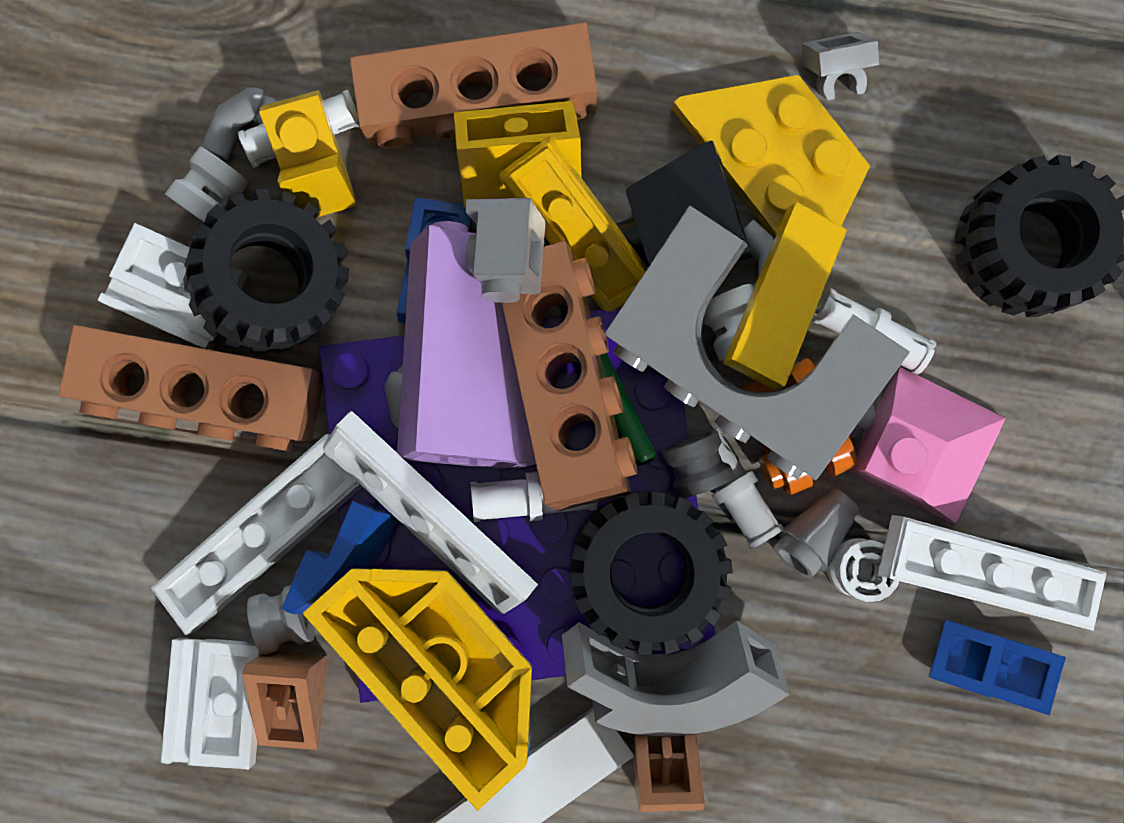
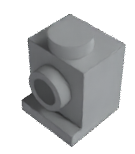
M530 198L466 199L465 212L477 225L476 234H471L468 239L467 263L470 272L482 284L481 297L492 302L512 303L520 300V294H541L546 221Z

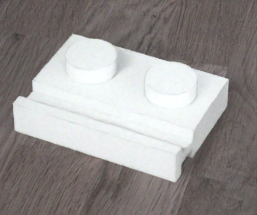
M134 223L109 275L112 280L105 294L101 293L97 301L204 349L213 350L216 345L214 340L218 332L212 337L203 328L206 321L201 314L194 317L189 307L190 293L184 291L183 278L186 272L184 265L190 247ZM230 266L232 276L242 290L248 275L242 270Z
M178 637L172 640L161 763L184 762L192 766L247 770L255 765L257 739L242 677L245 663L262 655L255 642L218 639L199 640L189 639V637Z

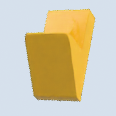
M313 91L261 106L259 113L280 167L277 182L281 191L296 195L293 205L304 210L307 203L310 202L320 209L315 218L357 206L358 202L320 91Z

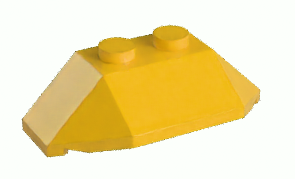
M353 568L302 613L477 811L527 766L532 664L448 571Z

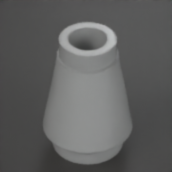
M831 489L826 496L820 498L779 532L781 539L774 546V550L790 568L800 575L811 579L818 571H827L860 509L845 493L837 489Z

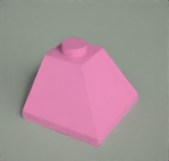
M899 367L890 379L879 402L872 427L866 430L857 448V467L847 472L952 524H956L1006 418Z

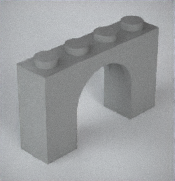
M689 206L604 335L617 343L613 352L624 362L642 372L649 365L667 377L668 380L664 388L676 398L692 407H695L700 400L720 415L715 420V423L728 434L744 443L752 436L772 451L767 456V459L780 470L795 479H799L804 472L814 480H817L910 351L852 314L813 370L798 383L774 392L749 391L730 383L716 371L706 354L702 338V325L710 300L748 244L692 206Z

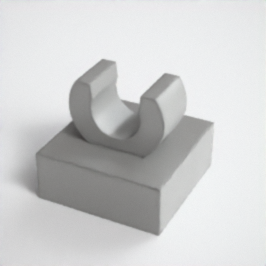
M860 32L802 43L803 66L818 75L816 82L817 90L828 101L835 99V81L840 75L845 73L849 76L850 91L857 95L863 94L867 87V76L862 68L879 65L878 40Z

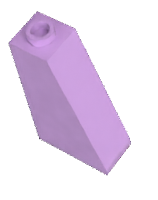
M451 221L436 222L429 225L410 243L397 453L404 460L503 470H516L534 465L536 461L502 303L488 301L481 297L482 284L473 276L468 267L467 243L470 235L476 233L468 232V227L461 223Z

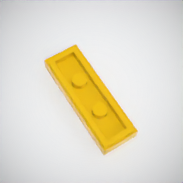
M549 136L501 170L499 178L514 198H530L546 221L545 238L550 244L566 241L577 260L587 259L595 285V294L591 295V297L601 310L611 312L625 304L648 267L551 136Z
M797 201L787 208L723 364L775 391L786 386L847 229Z

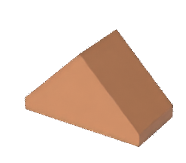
M277 651L267 655L262 654L245 663L242 677L258 746L318 749L327 655Z
M633 734L634 789L640 812L704 810L705 800L696 734L681 736Z

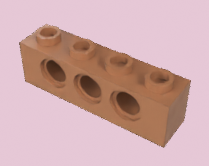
M587 22L350 57L360 129L369 145L378 144L383 149L407 147L413 143L414 138L434 135L439 140H456L454 112L574 101L577 121L584 119L589 112H596L598 91ZM534 73L541 74L550 81L545 88L539 91L526 90L519 84L525 76ZM474 82H483L492 88L487 96L479 100H471L462 95L463 90ZM425 90L433 94L431 101L422 108L413 109L405 106L406 99L415 91Z
M566 241L544 246L541 294H520L519 301L502 303L544 503L546 506L557 511L632 494L628 477L637 475V466L628 437L619 439L614 419L615 414L623 413L620 392L614 376L605 377L600 355L609 353L607 336L604 335L605 329L600 316L591 318L586 296L595 294L592 273L587 259L577 260ZM557 305L568 306L567 316L560 325L554 328H543V318L549 309ZM568 363H580L582 372L579 380L569 388H556L555 378L559 369ZM580 422H594L596 434L590 446L580 451H572L568 443L572 428Z
M73 325L58 397L80 400L79 413L117 419L119 408L140 412L138 424L175 430L177 419L199 422L197 435L233 441L235 429L257 433L255 442L257 446L291 452L293 440L312 443L323 379L322 373L310 368ZM141 366L145 375L144 384L139 392L131 395L127 388V378L134 368ZM199 376L204 384V394L197 404L190 407L185 401L184 389L192 378ZM258 386L263 393L264 404L257 415L248 418L242 411L241 400L247 390Z

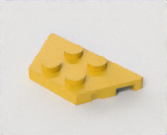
M799 75L680 96L673 102L672 111L699 145L711 140L714 142L719 151L729 184L772 237H776L787 208L796 201L842 226L870 165Z

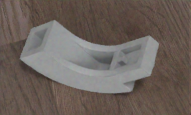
M735 621L698 646L669 654L642 655L627 648L622 650L612 645L607 637L599 636L594 630L580 622L562 634L567 687L592 699L596 723L618 731L647 736H681L712 731L755 716L790 695L776 644L738 621Z

